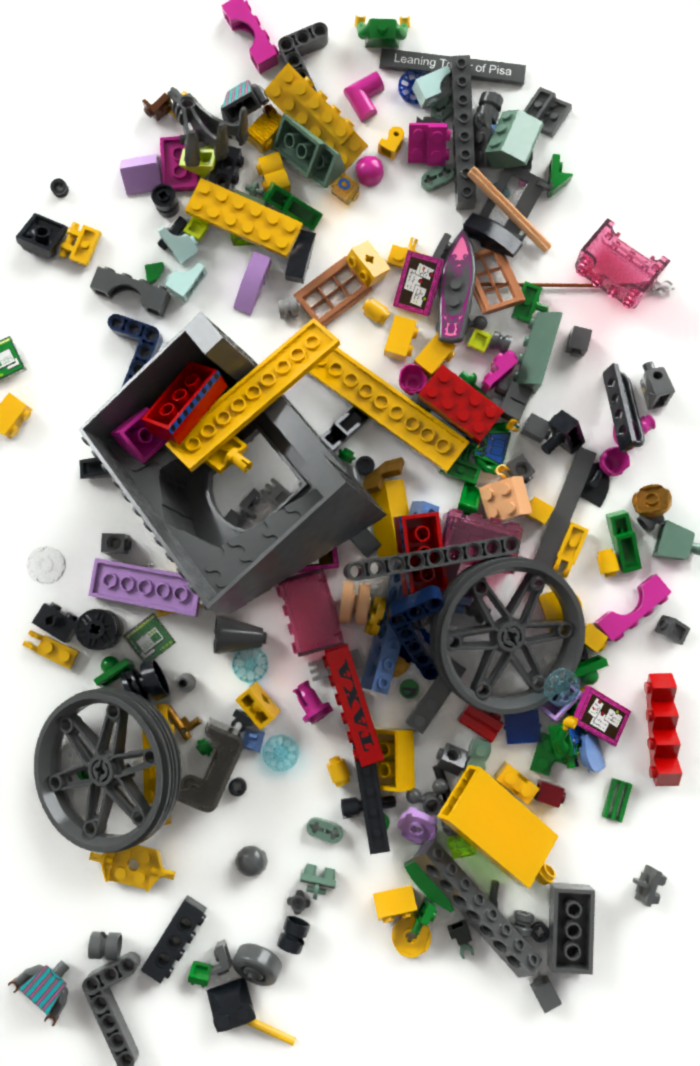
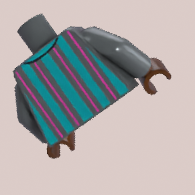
M249 80L230 89L226 93L220 108L223 121L229 123L239 120V113L242 107H246L247 115L261 108V105H264L263 112L269 119V111L273 110L275 114H277V111L272 104L268 103L269 99L262 86L255 83L251 84Z
M62 960L53 970L48 965L38 964L25 969L16 978L11 980L8 986L13 983L16 986V990L13 993L20 990L46 1014L44 1022L51 1018L54 1021L52 1026H54L66 1006L68 988L66 987L67 982L62 977L70 967Z

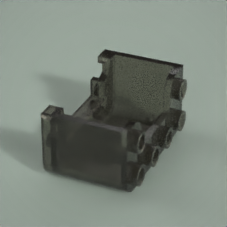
M209 717L205 726V734L211 739V747L215 748L216 751L203 779L191 774L185 775L181 779L177 800L206 813L214 811L218 806L244 747L242 734L237 728Z

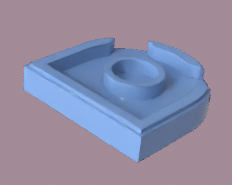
M587 731L582 733L579 740H582V747H579L581 762L584 767H588L589 773L599 772L606 765L598 737Z

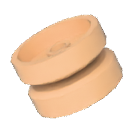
M343 581L339 623L349 624L351 617L356 613V625L366 626L367 614L370 613L371 584L360 583L357 595L354 592V582Z

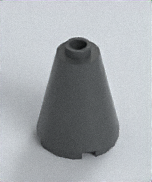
M216 616L215 640L213 641L214 654L261 648L262 644H266L267 632H263V628L226 616Z

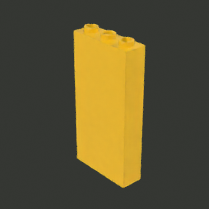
M470 764L437 815L439 819L515 883L529 889L559 837L481 767Z

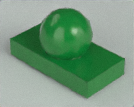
M464 483L457 507L461 514L468 516L471 514L476 515L481 498L479 488Z
M597 655L579 662L571 679L579 677L583 684L594 685L599 679L597 670L609 666L607 659Z
M108 656L102 660L100 665L104 673L93 680L97 686L105 688L119 679L122 672L130 671L132 667L136 666L128 658L119 662L116 657Z

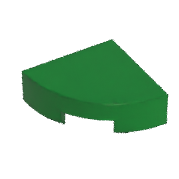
M163 262L145 265L147 281L153 284L164 271Z

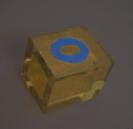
M344 172L330 185L331 194L347 206L351 202H355L360 195L359 184Z

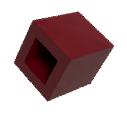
M538 779L536 786L540 790L534 796V799L559 808L566 798L565 789L560 785Z

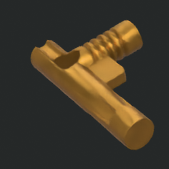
M171 704L168 706V716L184 740L187 741L192 737L189 731L201 724V720L196 717L189 722L186 716L180 719ZM182 728H186L185 734L181 730Z

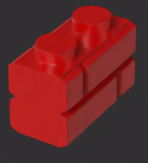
M469 704L465 705L457 718L458 722L491 743L504 725V722L500 721V715L476 709Z

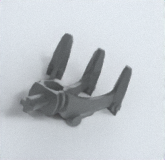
M171 87L170 91L167 92V95L173 101L172 111L178 122L183 125L184 135H180V144L185 145L186 166L196 167L200 165V141L207 146L215 148L214 155L217 161L225 159L229 154L228 135L236 136L239 146L247 142L249 131L246 107L240 109L238 124L229 123L209 113L191 93L182 95L174 87ZM188 123H191L193 130H189Z

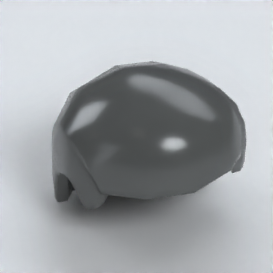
M256 846L243 847L237 853L235 859L238 871L248 877L260 875L266 869L268 863L265 851Z

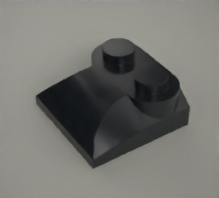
M34 213L16 235V242L25 251L45 259H50L57 254V247L65 236L68 226Z
M239 978L206 990L213 1015V1024L217 1033L245 1025L256 1019L246 979Z

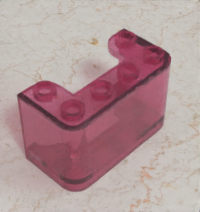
M607 218L580 250L575 263L576 273L591 281L595 287L604 290L610 297L620 301L624 307L635 309L663 276L671 260L665 256L655 260L653 255L648 259L620 240L621 233H615L613 230L615 222Z
M452 509L449 512L443 513L441 521L443 547L503 536H515L521 543L524 528L520 527V523L511 521L509 523H501L502 519L490 517V520L482 518L483 515L471 513V516L463 514L464 511L459 509ZM507 540L506 548L509 550L511 543ZM490 543L487 545L489 553L492 552V545ZM471 546L468 549V554L470 556L474 554V550ZM451 549L449 551V558L453 560L455 552ZM519 551L516 552V553H514V554H509V555L518 556ZM484 559L463 562L462 564L472 565ZM515 571L502 572V574L514 575Z
M324 568L289 577L275 586L278 597L283 598L285 605H282L285 617L289 616L290 623L287 626L290 635L294 634V642L291 643L294 654H298V657L345 643Z

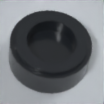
M362 456L356 461L358 473L366 476L374 471L375 463L371 457Z

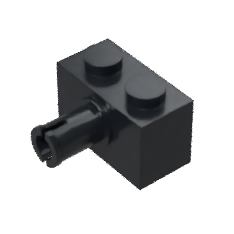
M561 410L548 422L552 437L540 447L547 455H550L558 446L571 455L574 454L585 443L579 421L564 410Z
M51 602V604L43 603L31 623L60 641L70 643L75 635L78 616L71 612H63L61 610L62 607L55 602Z

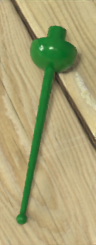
M464 370L460 373L459 377L491 400L475 384L477 376L474 372L470 376Z

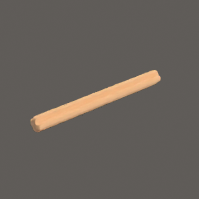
M472 167L467 173L468 177L542 252H547L552 246L551 243L476 167Z

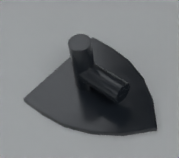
M599 462L593 463L580 497L600 508L608 493L610 480L609 476L601 470Z

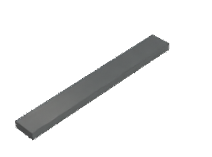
M583 447L576 451L533 560L552 568L597 453ZM536 577L533 579L532 585L535 584Z

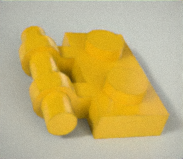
M72 222L71 227H68L66 231L65 241L59 247L61 249L59 256L65 259L67 254L71 253L69 256L71 261L88 267L102 233L86 225H83L81 231H79L80 225ZM74 238H77L75 245L72 246Z

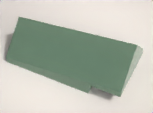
M283 114L272 149L275 152L279 151L280 156L306 178H313L323 188H328L346 171L340 153L289 115Z

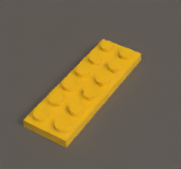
M200 178L185 208L186 214L286 259L303 227L302 222L203 178Z

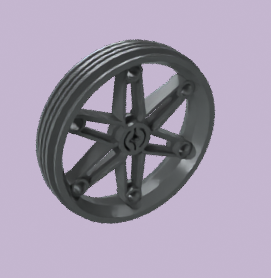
M497 556L481 560L467 567L455 576L443 590L444 607L432 614L429 642L436 670L445 685L456 696L472 707L485 712L517 714L545 704L566 686L576 671L582 656L585 642V620L575 592L567 581L554 569L541 562L522 556ZM502 572H526L523 581L506 608L485 580L492 575ZM536 577V582L532 585V581ZM480 582L481 586L476 591V585ZM545 583L557 597L564 619L530 620ZM470 591L486 624L449 631L450 623L458 604L467 592ZM529 591L530 595L520 619L512 617L526 592ZM486 595L502 616L495 622L483 600V597ZM525 628H551V632L526 637ZM489 633L490 641L463 642V637ZM454 637L453 643L448 645L449 639ZM563 639L555 663L544 676L530 645ZM521 648L532 670L529 673L513 653ZM484 650L470 688L460 679L455 671L449 651ZM497 650L502 655L489 677L486 678V672ZM509 662L529 687V689L514 695L489 696ZM483 685V689L478 692L479 687Z
M98 688L75 694L61 703L49 715L36 743L34 779L39 800L48 819L67 840L88 851L120 852L152 837L165 824L174 810L182 778L180 752L174 733L167 720L147 699L134 692L119 688ZM104 703L108 704L98 737L77 714L92 704ZM129 714L144 731L151 748L125 752ZM115 722L117 723L113 748L112 750H109L110 739ZM79 732L89 743V745L94 749L96 753L95 755L91 753V751L85 745L83 740L80 738V736L78 735ZM66 735L83 764L61 771V750L63 739ZM143 756V763L125 769L124 759ZM156 765V791L151 807L130 774ZM88 769V779L72 781L71 775ZM118 783L122 785V787L134 801V803L136 804L135 807L124 795V793L119 789ZM88 786L85 820L74 808L66 789ZM104 788L100 812L97 815L100 790ZM113 802L137 826L129 833H105Z

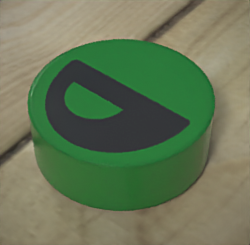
M407 679L400 684L399 691L404 698L413 699L418 695L419 686L414 680Z

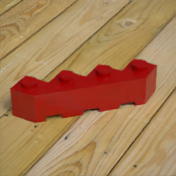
M672 673L649 674L647 682H644L647 702L646 720L648 722L649 736L647 746L650 754L649 776L653 778L655 787L679 786L683 773L677 758L681 746L676 732L679 714L674 703L677 685Z

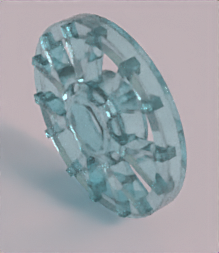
M254 648L250 652L246 650L248 657L244 659L241 652L245 650L238 651L232 661V669L236 677L247 683H253L262 679L267 673L269 665L266 654L261 649ZM253 650L258 651L256 658L251 657ZM264 657L265 663L258 665L257 659ZM236 659L243 661L242 666L236 665ZM258 667L264 670L261 675L255 671ZM243 668L246 672L243 676H240L238 671ZM248 672H253V680H248Z
M568 669L553 671L547 677L544 684L546 698L557 706H566L572 703L580 690V682L577 675ZM560 673H565L563 679H560ZM573 676L574 680L569 683L567 679ZM553 677L557 679L554 684L551 682ZM553 687L554 690L549 692L548 688ZM571 687H575L574 693L570 692ZM557 693L558 698L556 701H553L552 699L554 695ZM567 695L568 700L563 701L562 696Z

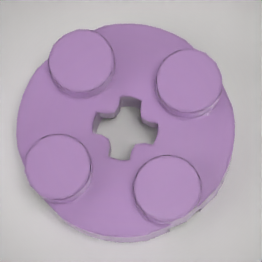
M410 807L406 812L402 813L397 824L398 830L400 828L402 831L401 835L406 840L416 844H422V841H433L438 830L437 819L434 816L421 812L414 807Z

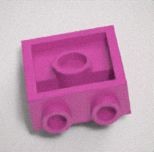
M409 123L408 163L445 166V160H449V149H446V141H450L451 130L447 129L446 123Z
M509 350L504 354L500 352L493 359L489 373L481 382V390L485 394H488L496 387L499 381H503L513 372L518 363L517 356L513 351Z

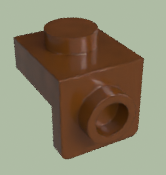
M165 92L152 105L145 98L142 100L143 111L148 117H153L157 121L164 115H168L172 109L171 99Z

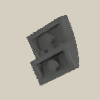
M539 87L523 112L542 121L544 125L541 133L553 138L572 110V104L556 98V93Z

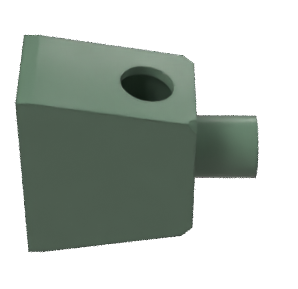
M665 520L660 524L652 557L687 560L690 557V553L700 555V544L693 542L694 532L669 520Z

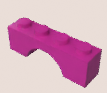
M230 0L221 5L223 16L232 31L242 30L253 36L254 42L249 49L250 59L259 74L278 65L277 56L279 52L274 44L271 45L269 42L270 38L266 30L261 29L258 17L256 15L253 16L251 13L252 10L248 1Z
M657 574L649 576L637 586L639 599L637 606L632 612L621 615L613 611H607L593 623L598 630L608 636L607 641H619L624 637L623 632L628 628L631 630L636 627L641 617L649 616L654 612L653 607L657 604L662 605L669 599L668 595L672 592Z

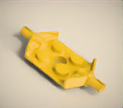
M140 845L113 853L99 854L91 851L89 855V860L100 862L105 882L113 881L146 889V892L151 889L159 878L163 877L174 880L176 871L166 870L163 867L159 850ZM131 859L138 861V869L130 868L129 861Z

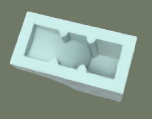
M448 66L415 79L412 90L421 108L425 106L431 107L438 102L442 93L440 85L447 81L451 73Z
M164 226L156 230L176 260L181 264L199 251L196 247L199 244L193 235L189 236L186 233L181 236L173 235Z
M198 262L195 267L188 271L179 272L175 270L166 278L165 286L167 290L187 303L207 274L205 266Z

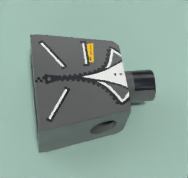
M653 361L646 362L642 365L644 374L640 380V386L647 409L652 410L666 406L675 393V389L665 367L655 368Z

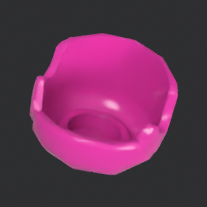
M370 155L364 156L356 163L355 171L362 185L369 187L381 182L384 170L380 159Z
M413 363L405 365L399 374V386L408 395L419 394L427 383V376L423 368Z
M614 446L601 454L599 466L606 475L610 477L623 474V471L630 466V457L627 452H621L619 446Z

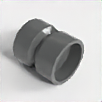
M493 91L481 93L478 102L479 106L475 113L480 112L483 115L484 112L489 111L492 115V125H496L503 105V97Z
M93 931L88 944V958L101 959L105 956L106 960H119L122 949V933L109 932L106 935L104 931Z

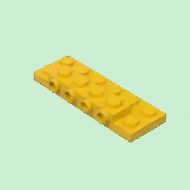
M287 63L264 90L267 97L284 114L289 115L340 153L347 171L369 145L352 129L355 125L348 118L344 120L339 115L341 111L334 104L330 106L326 102L328 97L321 90L316 92L313 88L314 83L307 76L303 78Z

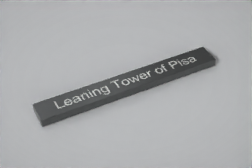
M382 48L379 69L429 74L445 66L450 67L451 56ZM470 58L471 80L524 85L526 65Z

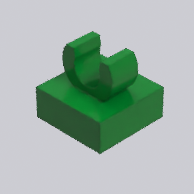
M193 961L187 982L193 986L197 984L201 985L202 988L207 987L213 965Z

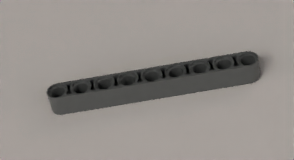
M503 536L355 561L345 565L343 574L350 581H360L514 554L519 551L521 543L515 536ZM507 540L511 543L509 550L506 548ZM489 543L492 545L491 553L487 551V545ZM470 546L474 550V554L472 556L468 554V549ZM451 549L455 552L453 560L449 558V551ZM431 553H434L436 556L434 563H431L429 559ZM412 556H415L417 559V564L414 567L410 564ZM393 559H395L398 563V566L395 570H392V568L390 567V563ZM372 563L378 565V571L375 574L370 570ZM353 566L358 568V575L356 577H353L350 573Z

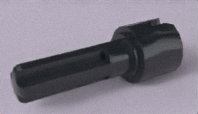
M395 796L381 797L383 809L396 807ZM357 797L341 799L343 819L359 817L361 812H363L362 800L357 799Z

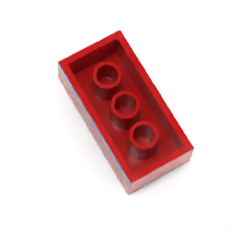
M190 361L141 420L152 435L180 445L228 386L217 369Z
M443 364L421 390L417 398L419 402L476 445L481 443L504 412L503 409Z
M439 512L393 517L398 554L443 547ZM431 553L429 556L431 563L436 561L434 553ZM415 556L410 558V564L413 567L417 564ZM446 566L400 573L403 596H407L430 585L438 586L441 592H443L448 585Z

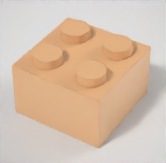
M512 476L479 487L488 525L503 523L532 514L523 476Z

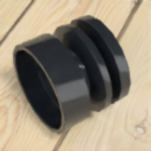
M92 609L83 613L76 622L75 628L77 640L82 646L91 650L113 648L120 642L124 632L123 622L118 614L111 610ZM96 626H100L101 628L98 630L99 633H95L94 631L97 629Z
M153 658L140 664L141 673L135 667H132L130 672L124 671L121 673L124 690L134 692L147 699L150 703L151 696L156 701L170 696L167 680L160 666Z

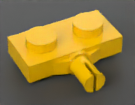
M411 237L408 248L393 244L387 264L403 269L407 251L417 252L415 247L418 239L415 238L414 240V237Z

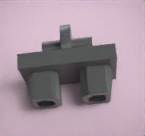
M646 864L640 878L633 877L632 882L637 884L634 898L651 907V904H659L661 897L656 890L658 885H665L667 877L661 871Z

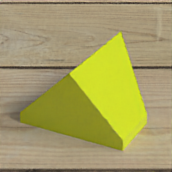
M211 146L200 147V165L196 167L186 166L185 148H183L179 166L205 178L214 169L216 162L215 148Z

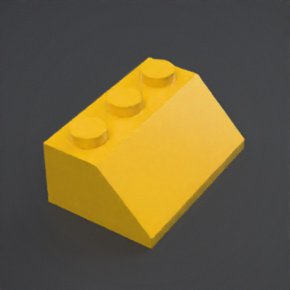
M375 729L384 756V760L376 762L380 790L404 792L415 788L414 729Z

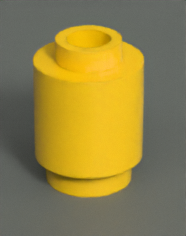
M374 298L371 301L367 300L362 307L364 310L363 315L377 324L383 325L391 313L387 310L386 306Z
M613 548L598 551L596 558L600 575L604 574L605 578L616 576V571H620L616 553H613Z
M339 755L330 758L326 766L332 783H335L336 787L348 784L351 781L349 778L351 775L345 758H340Z

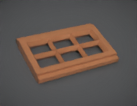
M489 249L475 252L476 260L481 259L486 270L476 274L474 297L482 315H489L520 305L526 301L504 254ZM494 255L499 267L489 269L484 258ZM501 270L506 283L496 286L491 273ZM487 274L493 287L483 290L478 277ZM508 286L513 299L503 301L498 289ZM495 290L500 303L490 306L485 293Z
M344 256L293 294L296 297V301L311 320L314 318L324 327L373 291V288L371 286L367 287L354 269L349 266L346 261L347 256ZM348 268L353 276L341 284L335 276ZM356 278L361 287L349 295L344 286ZM333 279L338 287L328 295H325L320 287ZM317 290L322 299L310 307L305 299ZM341 290L346 298L334 306L328 298ZM325 301L331 309L319 318L313 310Z

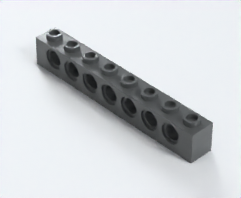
M470 55L451 56L449 67L451 71L450 91L456 210H474L477 202L476 184L467 175L470 169L475 167Z
M436 839L422 844L412 858L518 978L534 976L543 959Z

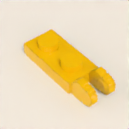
M573 522L569 523L556 560L552 566V569L557 572L561 560L567 562L562 572V577L564 578L568 577L572 566L575 565L589 529Z
M29 630L28 634L31 637L41 641L38 646L32 642L24 641L23 646L68 669L72 668L80 651L47 635Z

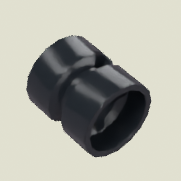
M168 184L155 186L151 193V199L158 213L165 218L175 216L179 212L180 203L174 189Z
M286 916L283 924L284 932L280 933L277 946L288 953L301 954L305 943L303 938L307 937L310 924L299 917Z

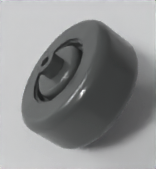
M252 943L240 945L232 961V966L237 974L247 981L260 986L275 984L282 969V963L277 955L263 946Z

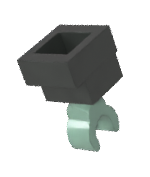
M466 919L448 925L447 928L451 940L456 938L458 946L460 945L459 951L462 959H465L463 954L465 950H470L472 956H474V950L468 944V942L472 941Z

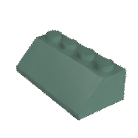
M537 312L536 316L530 319L528 329H531L530 334L525 336L522 345L525 347L524 353H520L517 363L520 364L519 371L515 370L512 381L532 389V394H536L542 385L562 318V312Z

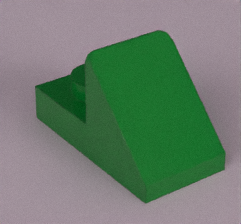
M553 154L549 162L548 185L550 183L554 185L547 198H551L570 183L573 177V173L562 172L563 162H560V154Z

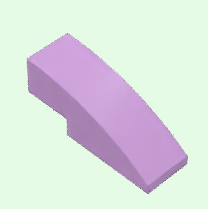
M255 251L253 252L233 306L235 310L251 316L272 265L270 257Z

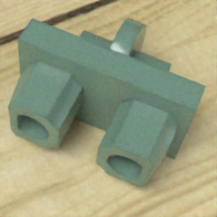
M254 182L252 186L246 184L245 190L249 191L250 194L234 190V193L269 207L268 202L256 197V195L263 196L264 191L259 189V183Z
M307 863L304 873H301L300 882L315 885V887L307 885L306 892L314 893L313 899L317 900V895H326L327 890L319 888V886L335 889V869L325 867L323 878L315 876L317 865Z

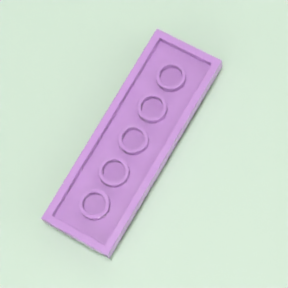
M95 558L88 596L194 617L198 616L199 601L201 600L197 594H194L189 589L187 579L180 576L179 573Z

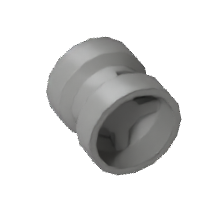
M296 297L290 298L288 301L283 299L277 300L281 319L287 318L290 315L293 317L299 316Z

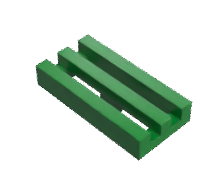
M615 778L611 779L602 817L622 823L633 784ZM616 783H617V784H619V786H618L617 794H616V797H615V800H614V805H613V808H612V812H611V814H608L609 808H610V805H611V801H612V797H613V794H614L615 786H616ZM626 786V787H625V790H624L623 797H622L621 805H620V808H619L618 816H616L617 809H618L619 802H620V798H621L622 791H623V787Z

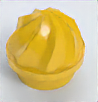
M544 864L536 876V880L543 885L551 884L556 877V873L550 865Z

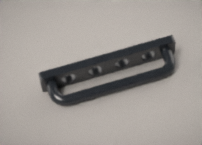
M612 363L602 375L619 449L621 452H627L632 447L643 446L645 437L631 380L625 373L620 372L618 364Z

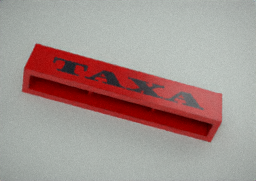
M348 643L326 649L325 656L322 659L325 668L329 667L332 674L328 675L331 687L335 686L337 694H334L337 705H342L343 712L340 714L343 724H348L350 730L346 732L349 742H354L355 750H352L355 761H360L361 767L384 760Z

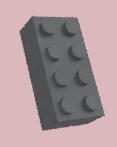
M550 884L547 965L551 972L593 975L595 890L590 885Z

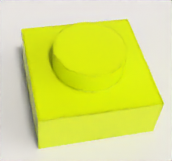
M192 216L183 232L189 236L193 235L196 241L201 242L210 227L209 224Z
M475 328L467 347L484 354L492 335Z

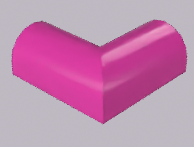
M375 71L344 88L343 93L361 122L377 114V110L370 97L383 91L384 85L380 75Z

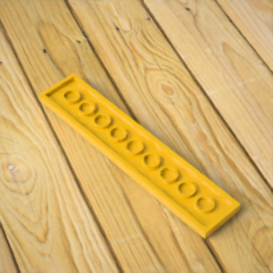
M313 318L217 399L180 445L168 441L165 444L166 447L193 472L340 346V340Z
M338 347L308 372L309 375L445 473L450 470L470 443V441Z

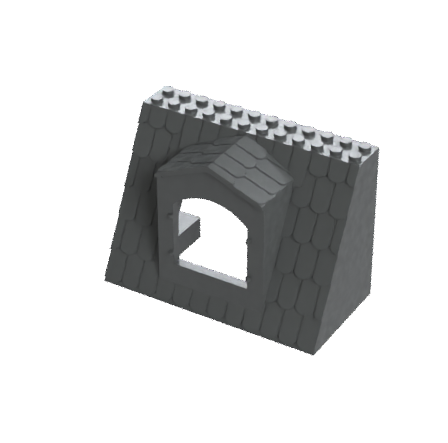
M200 311L78 430L82 434V441L92 448L91 453L103 463L101 465L103 470L113 477L111 481L118 488H121L123 491L122 496L134 506L132 510L145 521L143 522L145 528L155 535V542L166 550V557L178 567L176 571L180 576L187 579L189 589L200 597L201 600L199 602L203 608L228 616L269 591L275 585L304 569L307 565L326 555L329 551L380 521L387 514L284 394L235 436L245 444H248L261 433L302 485L268 517L263 519L262 522L249 529L232 525L219 511L213 494V476L217 472L205 462L191 472L166 445L161 447L145 463H141L122 449L110 433L123 421L145 407L150 409L190 361L217 369L228 386L226 392L258 365L251 356Z

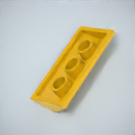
M403 479L386 480L383 482L380 492L370 494L387 514V516L373 524L375 538L382 545L377 550L378 558L398 554L393 517L409 514Z

